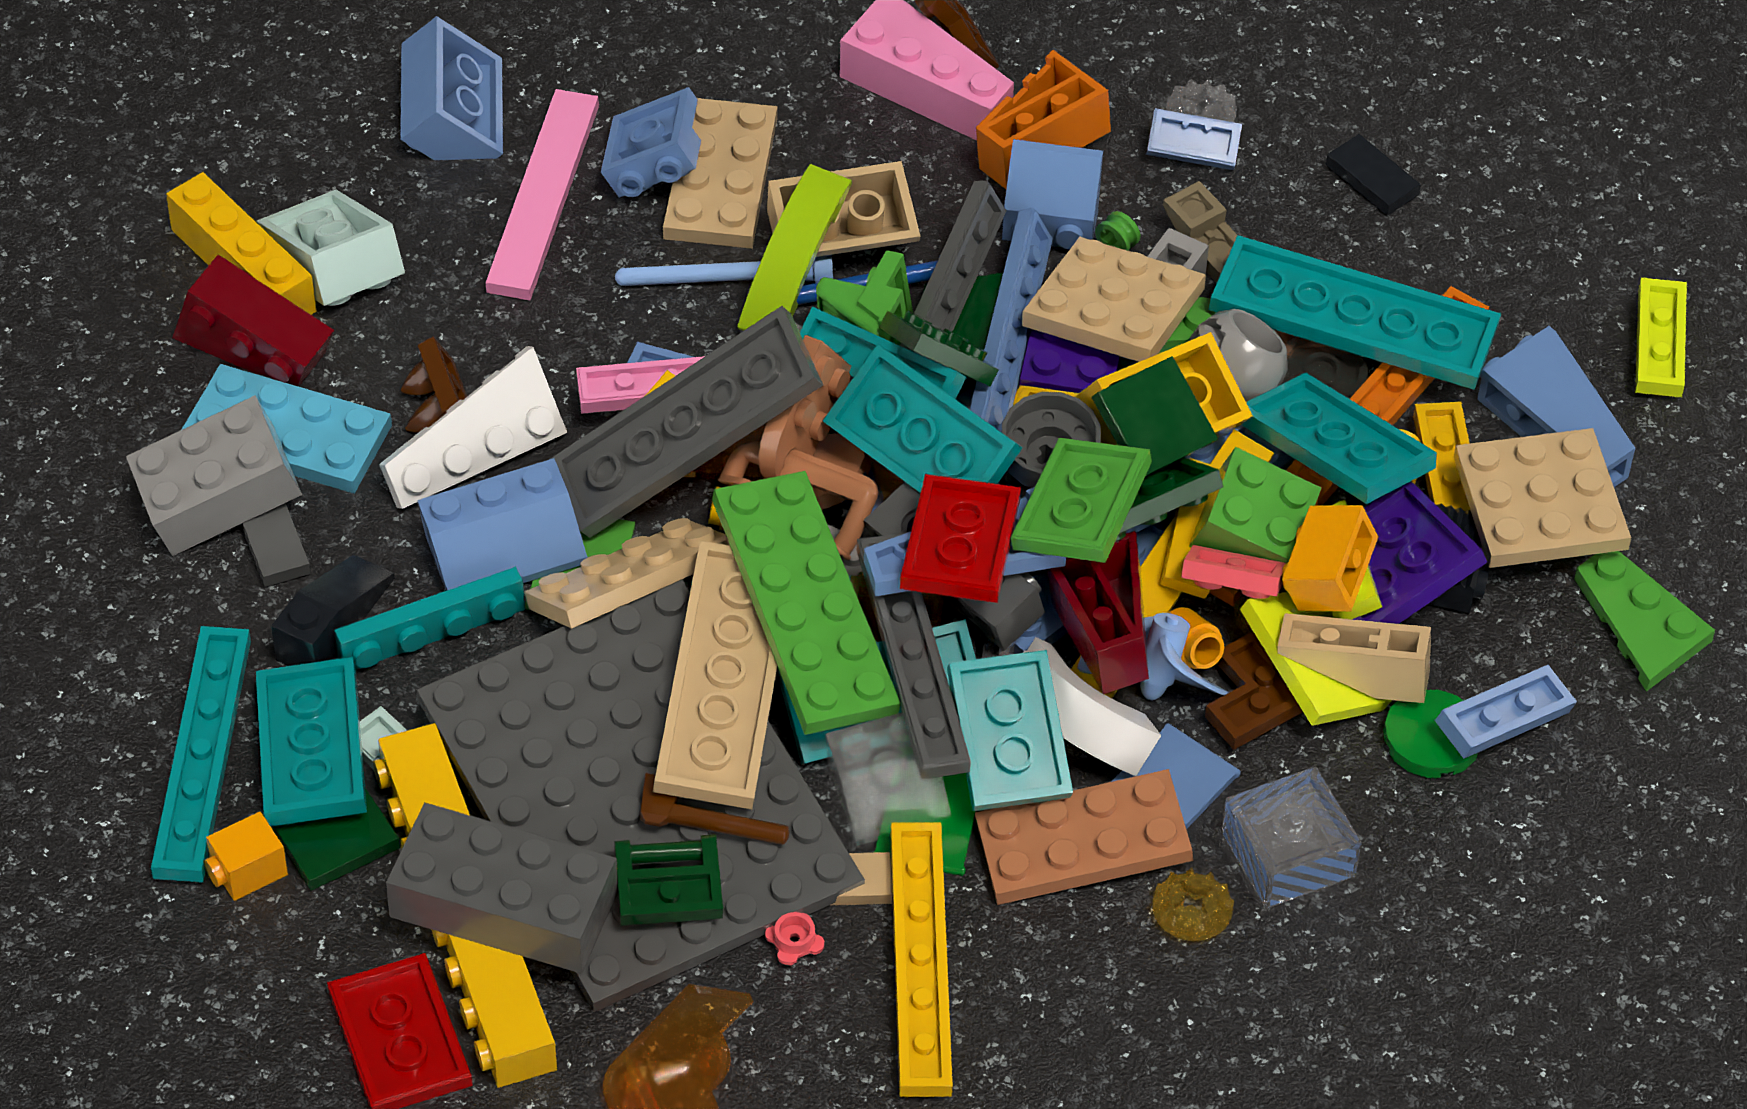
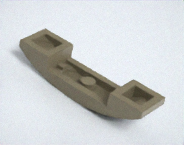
M1198 181L1164 199L1163 207L1178 232L1209 245L1206 272L1217 283L1237 234L1225 222L1227 211L1225 207Z

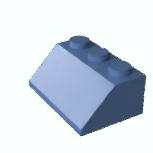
M437 16L401 44V140L412 149L420 151L433 160L495 159L503 154L502 58Z
M555 458L417 500L425 536L446 591L513 567L517 568L523 583L580 566V563L588 558L571 500Z

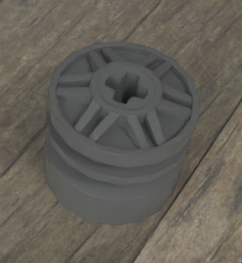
M1039 392L1022 398L1009 409L1002 422L1001 432L1023 448L1000 479V485L1021 487V498H1024L1026 490L1036 486L1058 438L1101 443V425L1094 411L1079 398L1062 392Z

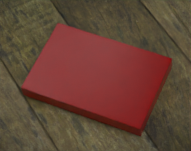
M925 474L900 576V589L998 603L1011 545V536L1014 531L1020 504L1021 487Z
M426 953L327 982L332 1004L370 1109H400L473 1086L470 1070Z

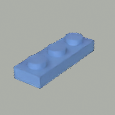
M1546 665L1443 709L1435 722L1464 759L1569 713L1577 701L1551 667Z

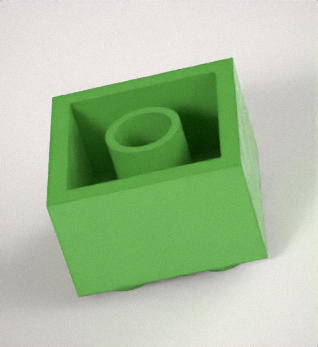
M1235 447L1219 469L1224 487L1209 493L1189 547L1192 548L1193 545L1287 563L1296 543L1297 530L1303 525L1309 506L1316 505L1321 487Z

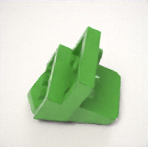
M886 250L878 266L870 270L866 286L827 277L821 278L816 286L817 308L900 345V341L879 328L887 311L902 318L906 311L913 313L904 254Z

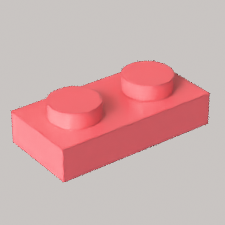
M1193 545L1184 559L1181 578L1194 580V584L1202 588L1220 589L1226 586L1241 589L1242 594L1248 597L1264 599L1270 597V595L1277 597L1283 586L1282 570L1286 563Z

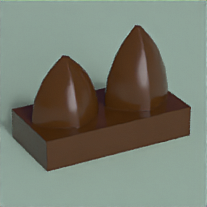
M434 336L418 344L423 360L410 371L401 387V392L409 395H427L433 392L435 394L425 400L414 412L405 427L406 431L420 432L425 427L429 428L447 413L446 410L459 400H464L467 397L454 360Z

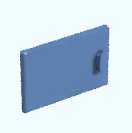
M1167 723L1159 732L1161 737L1137 776L1169 769L1187 830L1232 781L1240 776L1241 771ZM1121 771L1111 782L1135 776Z

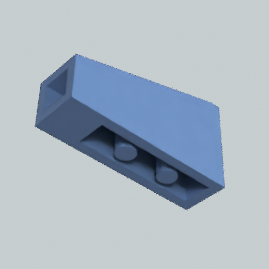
M1547 326L1534 336L1528 335L1524 337L1515 349L1501 358L1495 357L1484 366L1480 374L1481 383L1477 400L1518 435L1526 437L1593 428L1613 486H1617L1629 477L1635 452L1634 445L1553 328Z

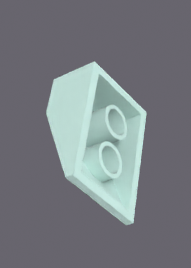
M333 190L256 221L312 275L315 300L324 306H335L345 303L351 298L350 295L365 289L385 287L391 282L392 278L405 273L393 224L338 190Z

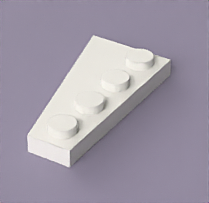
M526 346L515 355L514 360L500 371L496 370L482 382L479 388L464 400L456 402L446 410L447 413L429 428L425 427L379 465L396 507L403 509L418 502L417 500L429 497L566 434L567 430L534 347Z

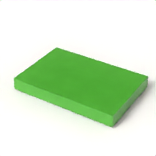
M1058 438L1011 536L1013 550L1105 563L1152 463L1150 449Z

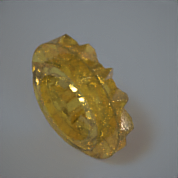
M1191 867L1184 874L1177 875L1171 871L1166 881L1162 884L1157 883L1152 909L1158 924L1170 935L1187 941H1202L1215 937L1228 926L1232 918L1234 900L1229 895L1227 883L1220 884L1216 881L1212 871L1207 875L1195 873ZM1185 894L1194 900L1202 898L1201 910H1197L1193 905L1184 907Z

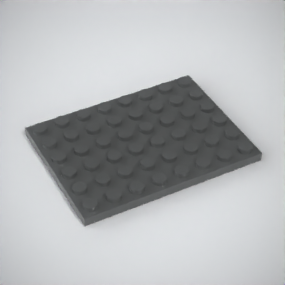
M679 580L626 605L620 606L572 629L567 626L561 627L416 689L419 704L430 723L436 724L446 752L481 814L487 821L615 857L614 841L630 840V845L700 840V835L716 834L723 900V919L621 925L617 893L583 973L570 970L593 1012L599 1011L765 935L766 929L775 925L777 920L784 914L800 912L809 915L835 903L837 896L865 884L863 875L769 721L767 722L752 810L679 797L677 804L787 825L790 834L788 841L784 845L672 823L658 827L644 824L640 820L645 774L656 775L690 596V591L683 580ZM702 860L632 865V870L702 865Z

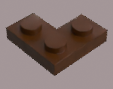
M915 0L919 9L928 19L936 16L935 20L940 28L995 69L999 67L968 11L958 0Z
M1254 632L1224 647L1223 655L1217 665L1235 684L1237 689L1207 704L1205 718L1231 748L1235 750L1303 711Z

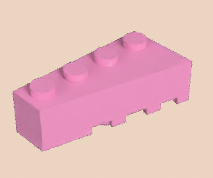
M875 0L840 40L841 78L976 141V126L1006 96L1013 98V81L904 0Z

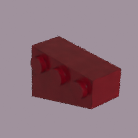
M217 255L188 290L172 338L260 376L299 387L326 353L334 330L222 256Z
M1136 531L1127 533L1125 537L1115 541L1105 563L1066 557L1065 566L1047 569L1051 603L1101 692L1106 694L1149 679L1142 578Z

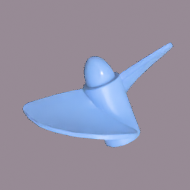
M1158 613L1155 616L1145 617L1149 679L1140 682L1143 696L1148 700L1158 699L1163 695L1167 687L1174 683V680L1223 696L1228 694V691L1204 679L1181 660L1190 624L1178 615ZM1081 656L1078 670L1082 673L1091 674Z

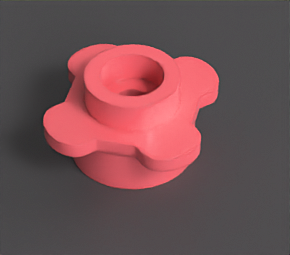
M790 912L784 914L777 920L775 925L767 928L765 931L766 940L774 943L778 950V960L785 965H793L797 962L798 958L807 954L817 955L824 949L823 937L816 935L814 922L805 913ZM797 937L799 938V940L793 942L790 940V938Z

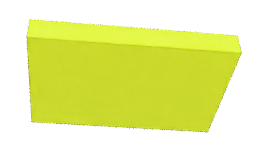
M1288 592L1278 593L1277 597L1270 595V597L1264 599H1247L1240 608L1243 616L1312 726L1384 711L1392 701L1373 698L1278 654V642L1285 613L1333 618L1331 611H1298Z

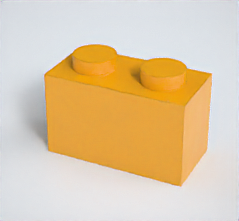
M1363 505L1309 506L1303 525L1297 530L1296 543L1289 562L1284 565L1282 570L1283 587L1290 594L1298 611H1352L1378 540V535Z

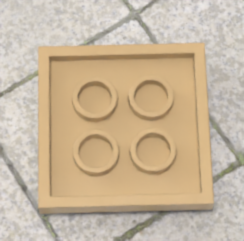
M1079 237L1023 310L1022 326L1140 362L1160 352L1205 289L1206 274L1187 269L1181 265H1173L1146 257L1138 252H1130L1109 246L1097 240Z
M1593 428L1456 445L1454 460L1489 568L1629 550L1631 535Z

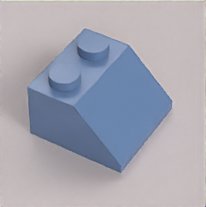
M1013 139L1004 205L1006 213L1003 218L1002 240H1012L1018 212L1029 208L1036 210L1053 239L1051 246L1071 249L1079 237L1093 240L1099 207L1103 151Z

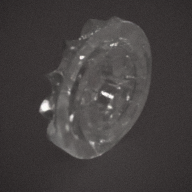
M1189 79L1185 87L1175 86L1172 95L1167 97V111L1234 122L1236 118L1235 95L1227 94L1225 84L1215 87L1211 86L1209 79L1203 84H1197L1192 79ZM1199 101H1206L1207 105L1205 109H1202V114H1198V108L1196 107Z

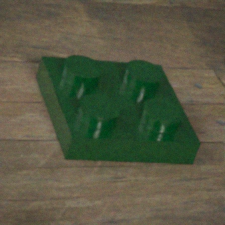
M906 311L903 318L892 312H886L879 328L911 350L991 387L999 369L984 360L988 352L969 343L970 340L945 328L943 331L931 325L930 321L910 311Z

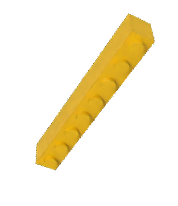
M435 723L378 739L380 759L373 761L374 772L380 789L389 787L392 798L387 799V806L394 828L403 826L406 837L401 838L402 848L424 802L470 815ZM432 930L437 947L445 945L447 947L450 957L445 958L444 963L452 988L461 986L465 998L459 1000V1005L467 1029L476 1027L480 1040L474 1041L479 1065L482 1071L491 1069L497 1088L557 1071L555 1041L523 956Z

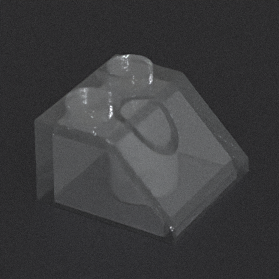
M902 712L825 734L828 765L856 846L878 840V836L889 834L891 822H934L951 817L943 778L936 777L923 780L920 778Z

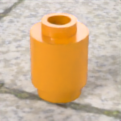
M1180 607L1170 611L1169 613L1184 618L1190 624L1181 660L1192 669H1207L1217 664L1224 652V642L1219 629L1189 608Z

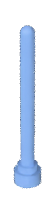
M832 255L815 257L806 282L815 281V283H818L823 277L833 279ZM761 261L621 268L615 273V280L621 286L754 280Z

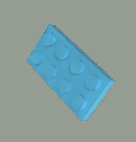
M223 364L219 365L182 429L256 395L276 430L294 476L355 494L392 427L390 413Z

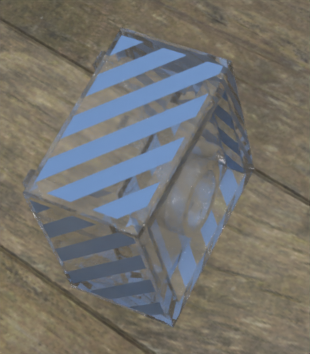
M1316 766L1226 798L1222 834L1265 909L1356 877L1362 842Z

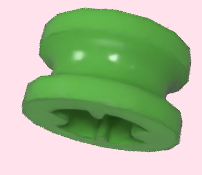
M1118 211L1112 212L1106 218V221L1101 222L1095 229L1097 241L1126 251L1136 246L1141 238L1136 223L1128 215Z

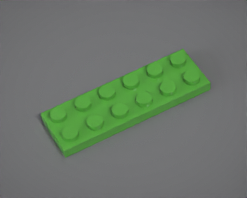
M806 471L714 489L712 502L804 734H812L898 715L901 702Z

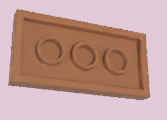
M1169 769L1073 790L1071 798L975 812L976 823L997 905L1193 861L1192 847Z

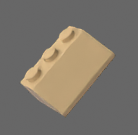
M902 161L831 171L852 180V185L835 223L831 222L816 257L920 241L921 236ZM802 176L768 181L767 213L772 234Z

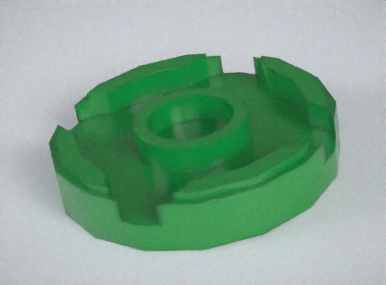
M1426 690L1424 703L1397 701L1393 704L1387 715L1383 733L1384 741L1386 739V744L1389 747L1388 752L1394 762L1408 772L1426 778H1440L1441 773L1453 772V775L1465 771L1476 760L1478 753L1463 759L1435 722L1443 709L1464 700L1457 695L1445 691Z

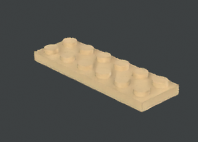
M701 540L699 543L653 792L752 810L777 664L729 545Z

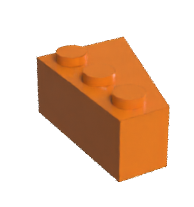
M1054 50L1045 57L1046 64L1036 74L1029 73L1022 80L1023 88L1013 98L1006 96L976 126L979 169L1005 189H1007L1013 139L1083 148L1111 132L1108 90Z

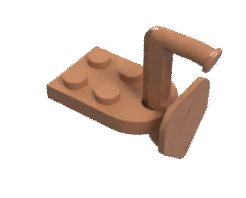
M805 335L803 341L823 386L769 420L761 441L743 444L735 449L727 459L718 481L726 486L752 482L743 478L749 462L759 465L764 479L806 471L812 487L852 502L843 525L834 539L840 556L849 561L851 559L850 554L857 545V539H860L866 526L864 519L871 514L876 503L878 487L872 479L865 475L813 456L819 441L826 438L831 428L823 422L824 418L850 383L849 371L851 365L823 341Z

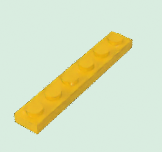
M891 822L899 1096L951 1097L953 1083L941 822Z

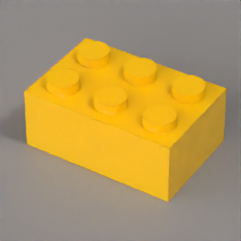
M1207 333L1099 378L1077 394L1075 397L1079 398L1094 411L1101 425V443L1117 445L1091 397L1097 392L1171 356L1174 357L1218 438L1230 433L1233 429L1250 419L1253 415L1212 333Z

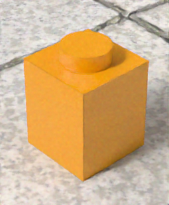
M261 811L206 837L210 856L204 860L207 873L216 887L225 886L233 901L288 875L284 846Z

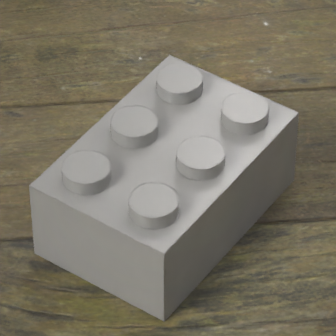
M256 395L126 456L152 525L172 556L302 495L276 430Z

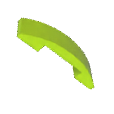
M812 164L808 166L792 193L762 257L737 326L739 330H746L781 306L788 310L793 317L798 306L797 298L831 222L835 223L852 185V180Z

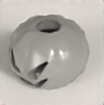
M1243 310L1218 311L1199 324L1191 335L1190 341L1207 333H1212L1246 402L1281 385L1288 371L1287 349L1282 339L1265 322Z

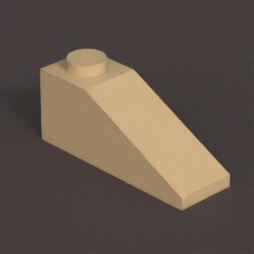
M1284 614L1278 642V654L1376 699L1424 703L1430 673L1431 627Z

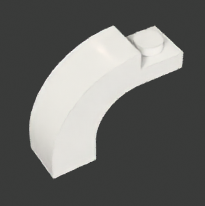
M1035 637L1028 650L1023 653L1047 650L1063 738L1099 760L1137 776L1161 734L1146 714L1111 699L1087 684L1065 664L1050 643Z

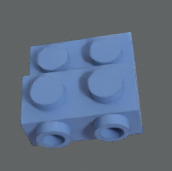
M689 87L613 116L601 173L619 198L622 196H639L654 184L662 181L668 183L676 182L691 170L696 169L701 139L692 126L698 99Z

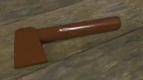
M645 774L640 820L644 824L661 827L672 823L784 845L789 839L790 831L787 825L678 805L679 796L653 792L656 775Z

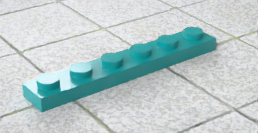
M201 626L151 865L153 879L191 882L204 881L206 871L204 860L209 856L206 837L213 834L251 644L249 629Z

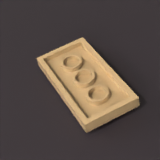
M697 98L698 102L692 128L701 139L696 169L691 170L678 181L672 182L663 225V239L753 249L777 123V106Z
M687 518L676 519L666 523L662 527L663 531L650 537L639 536L625 541L622 544V549L609 555H594L584 559L580 563L581 567L568 573H553L541 578L538 586L524 592L530 610L572 629L693 575L700 540L729 545L726 534L713 530L711 527L700 525Z

